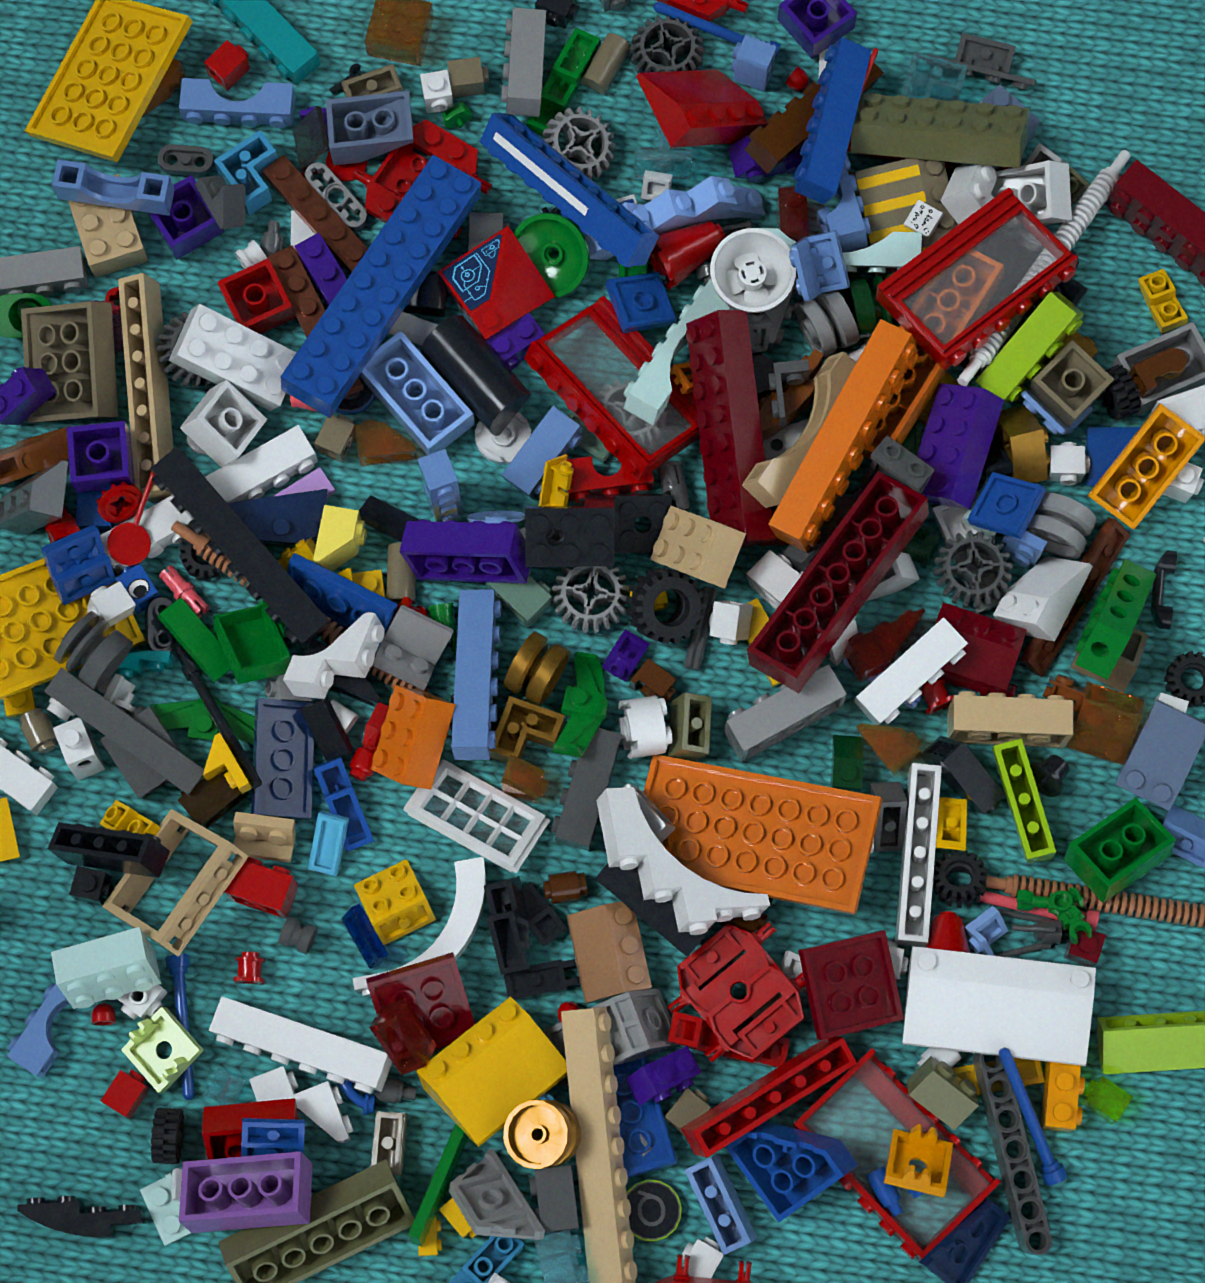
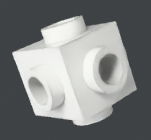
M155 985L147 991H134L123 994L118 1000L124 1004L121 1010L133 1020L138 1016L145 1020L148 1017H152L163 1006L161 1001L168 992L160 985ZM141 995H144L143 999L141 1001H138L139 997Z

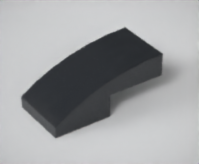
M530 881L522 887L528 927L544 947L568 928Z

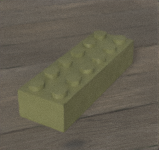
M862 93L851 132V153L1020 168L1028 139L1029 108H1021L1017 105L999 106L990 103H965L960 100L942 101L934 98L920 99L908 98L904 95L886 96L878 93Z
M385 1159L312 1195L310 1224L243 1229L218 1243L224 1263L235 1283H298L411 1227L415 1218L393 1171Z

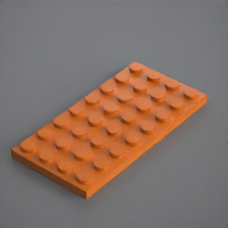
M652 756L643 792L676 827L661 844L683 866L701 878L723 888L744 893L768 894V897L856 915L883 801L881 797L668 756Z

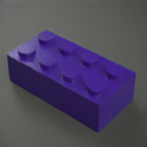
M939 383L917 454L918 458L935 469L922 495L928 498V503L971 510L1004 399L984 388Z
M426 519L406 522L399 552L418 580L527 584L530 567H526L525 538L517 524L508 521L500 523H485L483 521L468 523L455 520L432 522Z

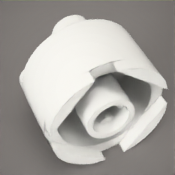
M654 695L620 701L618 710L624 709V717L619 718L624 750H631L627 757L633 759L664 754L668 744H672L671 729L669 726L665 727L664 715H667L665 699H658Z

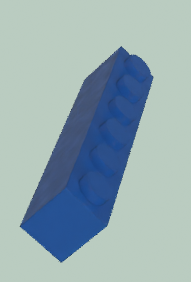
M843 37L834 46L830 45L825 53L824 61H827L826 67L821 72L818 84L821 85L820 91L816 94L812 103V107L815 108L814 115L807 124L808 138L803 143L800 155L803 156L802 162L797 167L794 179L797 180L794 192L822 204H825L837 193L872 51Z

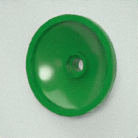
M541 213L529 217L516 228L514 235L555 296L554 298L569 294L582 283L589 268L590 253L584 234L574 222L559 214ZM553 248L558 250V258L553 255Z

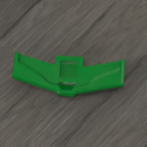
M575 652L576 687L566 686L561 714L565 715V717H570L557 742H555L553 753L582 758L602 720L606 718L608 701L605 696L603 663L595 654Z
M201 698L192 701L150 705V707L155 709L168 730L189 728L187 735L189 739L213 742L214 736L220 733ZM214 698L237 739L254 746L255 716L223 704L218 698Z

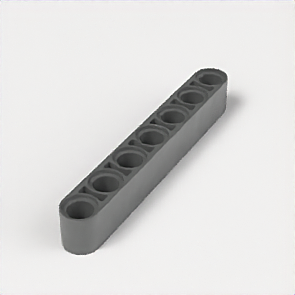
M975 1053L973 1065L1018 1245L1026 1254H1045L1051 1248L1052 1237L1018 1101L1000 1057L994 1055L996 1062L990 1068L984 1063V1054ZM994 1081L999 1082L1003 1087V1093L1000 1098L995 1097L991 1092V1086ZM1002 1111L1010 1116L1011 1122L1007 1128L1002 1127L999 1123L998 1117ZM1010 1141L1014 1142L1018 1147V1153L1015 1158H1011L1006 1152V1146ZM1018 1171L1025 1176L1026 1181L1021 1189L1014 1183V1175ZM1025 1202H1029L1033 1208V1214L1029 1219H1026L1021 1213L1022 1205ZM1034 1232L1041 1239L1040 1246L1037 1249H1033L1029 1244V1237Z

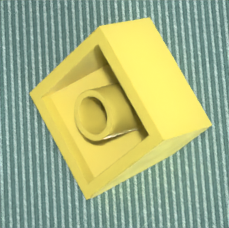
M324 505L313 557L314 563L334 571L358 554L360 545H365L367 529H364L365 521L361 520L359 510Z

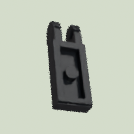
M561 959L531 965L526 970L503 974L508 998L511 996L517 1001L581 986L579 976L566 980L564 974L566 969H578L576 959L562 961Z

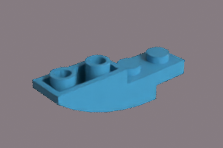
M490 1236L449 1283H488L494 1272L499 1275L525 1244L519 1238Z

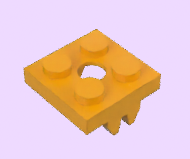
M922 1124L915 1125L911 1128L910 1132L893 1129L884 1183L944 1198L947 1189L953 1143L939 1140L934 1127H931L927 1133H923ZM915 1159L921 1160L925 1163L926 1168L922 1172H916L915 1165L909 1166V1162Z

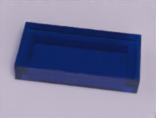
M359 903L351 907L341 920L367 966L372 969L379 966L389 954Z

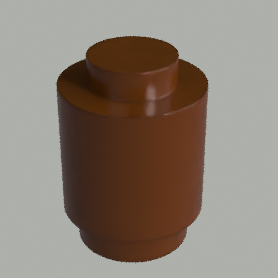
M575 870L548 875V881H543L545 899H551L552 904L580 900L581 897L587 896L584 872L577 873Z

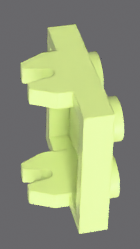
M161 1007L150 1019L147 1018L139 1022L137 1025L140 1028L129 1033L131 1040L121 1049L158 1093H164L204 1051L167 1007ZM163 1041L169 1042L172 1046V1053L167 1059H161L157 1054V1047Z

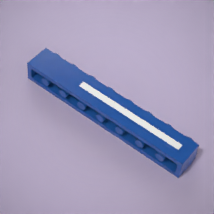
M492 113L480 140V143L488 149V153L491 156L504 162L506 168L523 178L524 183L528 187L536 189L542 194V198L546 202L554 204L561 210L560 213L564 217L573 220L579 225L580 231L598 241L599 247L617 257L618 263L625 267L646 265L659 238L658 234L514 115Z

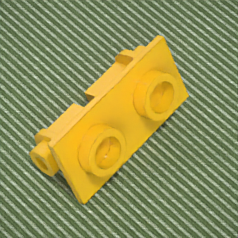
M564 454L545 462L539 506H567L569 494L562 489L566 491L570 489L574 469L571 467L572 464L567 461L568 455Z

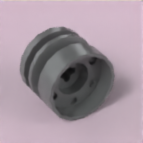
M91 611L76 622L65 634L54 655V660L59 664L67 661L65 668L68 671H72L82 664L83 667L78 678L91 689L97 690L118 669L131 650L133 642L118 630H115L105 638L104 635L109 623L105 620L98 623L100 616Z

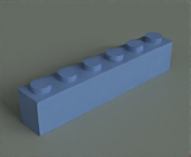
M494 589L459 590L454 704L456 706L453 713L451 744L454 760H490V749L496 748V732L491 731L492 722H497V705L493 704V696H498V678H494V670L499 669L500 660L499 652H495V644H500L501 631L500 626H496V618H501L502 604L501 600H496Z

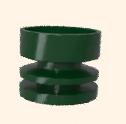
M887 273L885 275V279H887L893 273ZM880 275L874 277L872 290L865 278L849 281L850 286L844 288L845 301L855 319L859 340L870 338L880 319L897 327L900 326L896 319L876 300L877 285L883 282Z

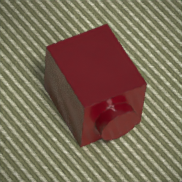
M1092 930V937L1088 938L1084 931H1077L1075 934L1078 937V944H1073L1069 939L1063 958L1087 967H1093L1098 963L1106 935Z

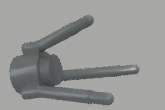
M997 909L1001 915L1036 922L1034 925H1013L1012 930L1034 932L1035 941H1040V943L994 954V956L1012 957L1040 949H1051L1052 944H1060L1062 927L1059 920H1050V918Z

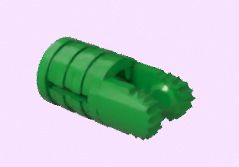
M454 603L428 606L431 619L453 629L451 648L454 655H456L458 628L456 627L455 612L453 611Z

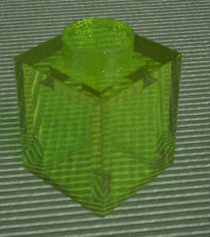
M1102 1076L1097 1081L1091 1079L1086 1085L1083 1095L1086 1097L1082 1104L1110 1124H1114L1119 1120L1133 1099V1096Z

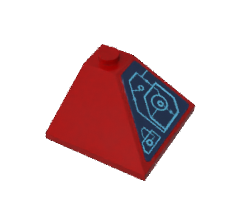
M506 226L437 272L474 329L485 341L555 297L509 226Z

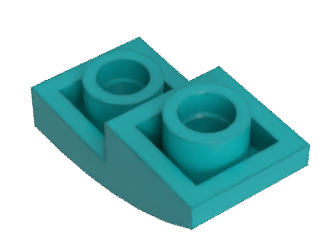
M170 651L129 653L114 673L122 675L124 679H133V676L142 677L144 666H147L146 669L154 672H164V668L173 670L175 658Z

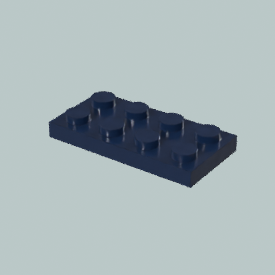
M257 698L255 700L253 767L263 783L258 788H252L251 814L297 820H310L312 818L314 736L300 710L305 705L310 704L309 702Z

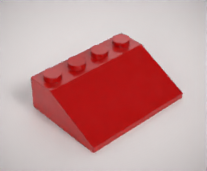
M718 69L645 72L636 75L671 148L734 144L745 136L750 135L760 125L763 128L768 125L763 109L758 101Z

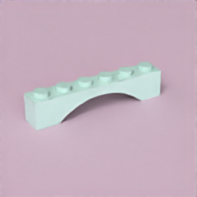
M759 228L779 236L788 245L790 250H792V245L796 243L779 229ZM892 232L883 240L867 248L843 253L847 272H857V267L868 268V273H885L886 268H897L899 270L921 253L922 232Z
M711 279L705 287L699 286L694 294L693 304H686L680 314V322L678 324L673 323L665 336L667 339L664 344L662 342L657 344L652 353L653 359L651 362H644L638 372V380L636 382L631 381L624 391L623 396L627 398L623 409L651 425L655 424L668 405L672 392L670 364L677 353L688 344L686 323L717 310H731L716 293Z

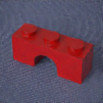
M649 448L644 449L650 456ZM592 456L567 459L574 469L571 486L567 490L569 494L568 501L575 500L576 503H585V494H646L649 490H653V472L638 481L624 469L621 463V468L616 474L603 476L594 469Z

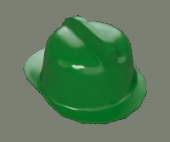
M34 293L1 295L0 336L23 338L21 309L52 306L51 302L44 296Z

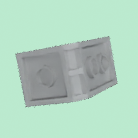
M659 988L626 992L591 1007L607 1006V1012L611 1017L610 1041L615 1052L613 1066L629 1063L677 1046L667 1042L671 1018ZM562 1022L542 1032L566 1060ZM568 1076L561 1080L563 1088L569 1087Z

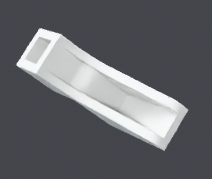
M371 612L364 613L329 647L319 653L308 656L293 655L283 678L294 696L325 699L328 689L333 684L334 675L366 678L369 668L374 663L379 643L383 641L385 629L376 614Z
M284 1066L249 1079L257 1102L295 1098L297 1108L339 1143L351 1141L349 1133L354 1132L348 1114L342 1116L339 1104L343 1103V1099L338 1086L332 1088L331 1083L327 1081L295 1093L294 1090L299 1088L293 1071L288 1072Z

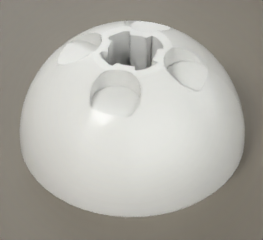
M747 228L731 233L720 242L711 259L710 275L716 293L730 307L746 311L747 313L765 312L776 307L788 296L796 278V267H792L789 258L790 248L779 236L764 229Z

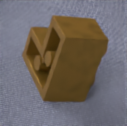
M1025 405L1001 410L995 432L1013 463V473L1006 475L1031 483L1048 480L1047 468H1050V457L1045 450V443H1048V433L1045 426L1039 424L1036 414H1032Z
M509 696L496 730V748L490 749V757L518 767L528 740L553 749L565 726V715Z

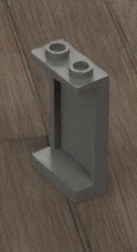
M886 436L870 456L872 462L859 488L851 498L857 500L878 471L922 494L935 469L892 438Z

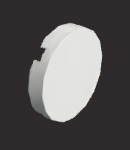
M519 412L500 436L492 435L480 420L475 429V441L480 454L488 461L498 465L510 464L531 436L530 425L527 419Z

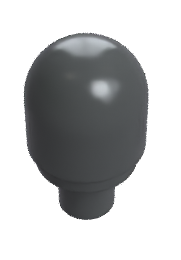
M269 221L268 232H264L261 237L260 248L266 257L283 250V235L279 234L280 223L277 221Z
M387 1078L382 1092L374 1090V1095L380 1101L396 1104V1102H401V1098L415 1100L416 1088L403 1086L404 1082L399 1081V1079Z

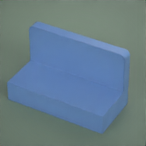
M1172 805L1171 809L1167 810L1162 823L1176 839L1172 853L1205 869V820Z

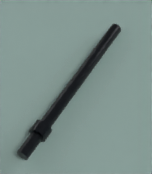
M182 645L176 647L174 652L183 666L181 670L187 681L192 682L253 789L258 788L263 782L202 678L201 668L191 659Z

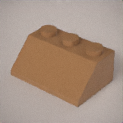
M621 901L567 915L585 1004L608 1000L630 991L652 988L636 913Z

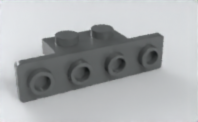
M962 33L955 60L931 54L927 55V60L932 61V67L947 70L948 65L959 67L957 73L973 77L976 71L986 74V80L1001 83L1002 78L1013 80L1011 86L1027 90L1029 84L1035 86L1036 83L1035 79L1009 73L1016 48L1015 45Z

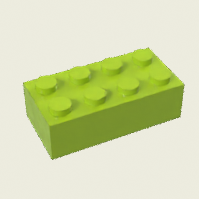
M1050 292L975 382L982 388L1004 399V403L1013 402L1014 400L1018 401L1022 397L1021 394L1027 390L1024 385L1028 380L1034 379L1046 367L1043 364L1045 360L1051 356L1054 358L1064 347L1065 344L1061 341L1067 335H1074L1084 322L1081 318L1084 313L1060 292Z

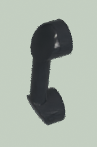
M1165 551L1153 571L1157 575L1152 588L1151 614L1155 624L1160 629L1170 630L1172 625L1173 607L1163 606L1165 573H1175L1177 551Z

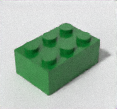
M1134 798L1069 843L1064 861L1102 903H1105L1170 857L1176 839L1137 798Z

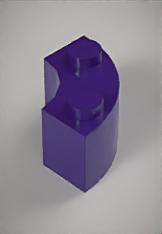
M749 135L728 147L735 178L747 179L748 182H758L764 177L783 173L794 174L803 158L800 155L801 146L767 174L744 150L751 141Z

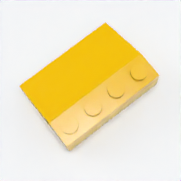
M510 996L416 1072L423 1089L479 1147L504 1127L509 1114L519 1104L529 1100H538L567 1076L566 1060L530 1015Z

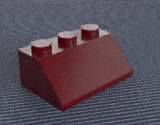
M943 602L935 625L944 617L968 644L963 648L966 654L954 665L950 661L947 662L941 670L944 674L1006 694L1027 629Z

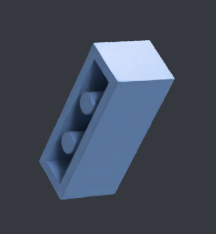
M552 406L501 474L502 477L530 499H533L535 495L539 496L545 462L567 454L570 448L574 450L583 438L581 426Z
M719 1154L684 1170L723 1255L758 1239Z

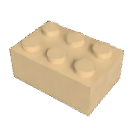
M68 201L89 267L95 278L148 261L132 210Z
M670 506L664 518L658 540L653 546L650 560L725 589L746 533Z

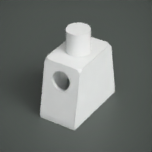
M78 717L53 728L66 764L77 781L105 771L104 764L86 721ZM89 760L87 764L78 766L79 763Z

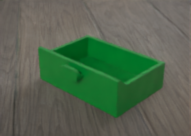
M263 601L254 607L214 615L213 629L238 685L285 674L290 663V654L282 639L286 637L283 633L284 629L281 623L276 625L264 610L267 608V605Z

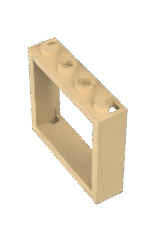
M170 809L159 825L161 829L156 835L161 839L160 843L170 850L167 860L188 831L217 847L159 931L130 914L155 877L125 873L102 907L130 927H140L146 937L179 957L249 856L226 839ZM181 826V830L177 832V829ZM230 855H235L232 862H229L228 858L230 857ZM176 936L178 939L172 946L169 942Z

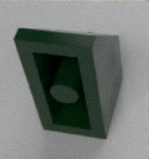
M833 735L830 787L860 793L863 779V738Z

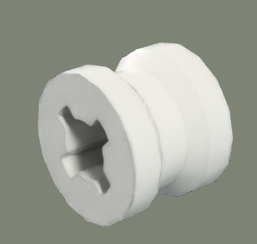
M254 240L249 242L248 247L244 250L239 249L234 252L244 269L267 259L260 246Z

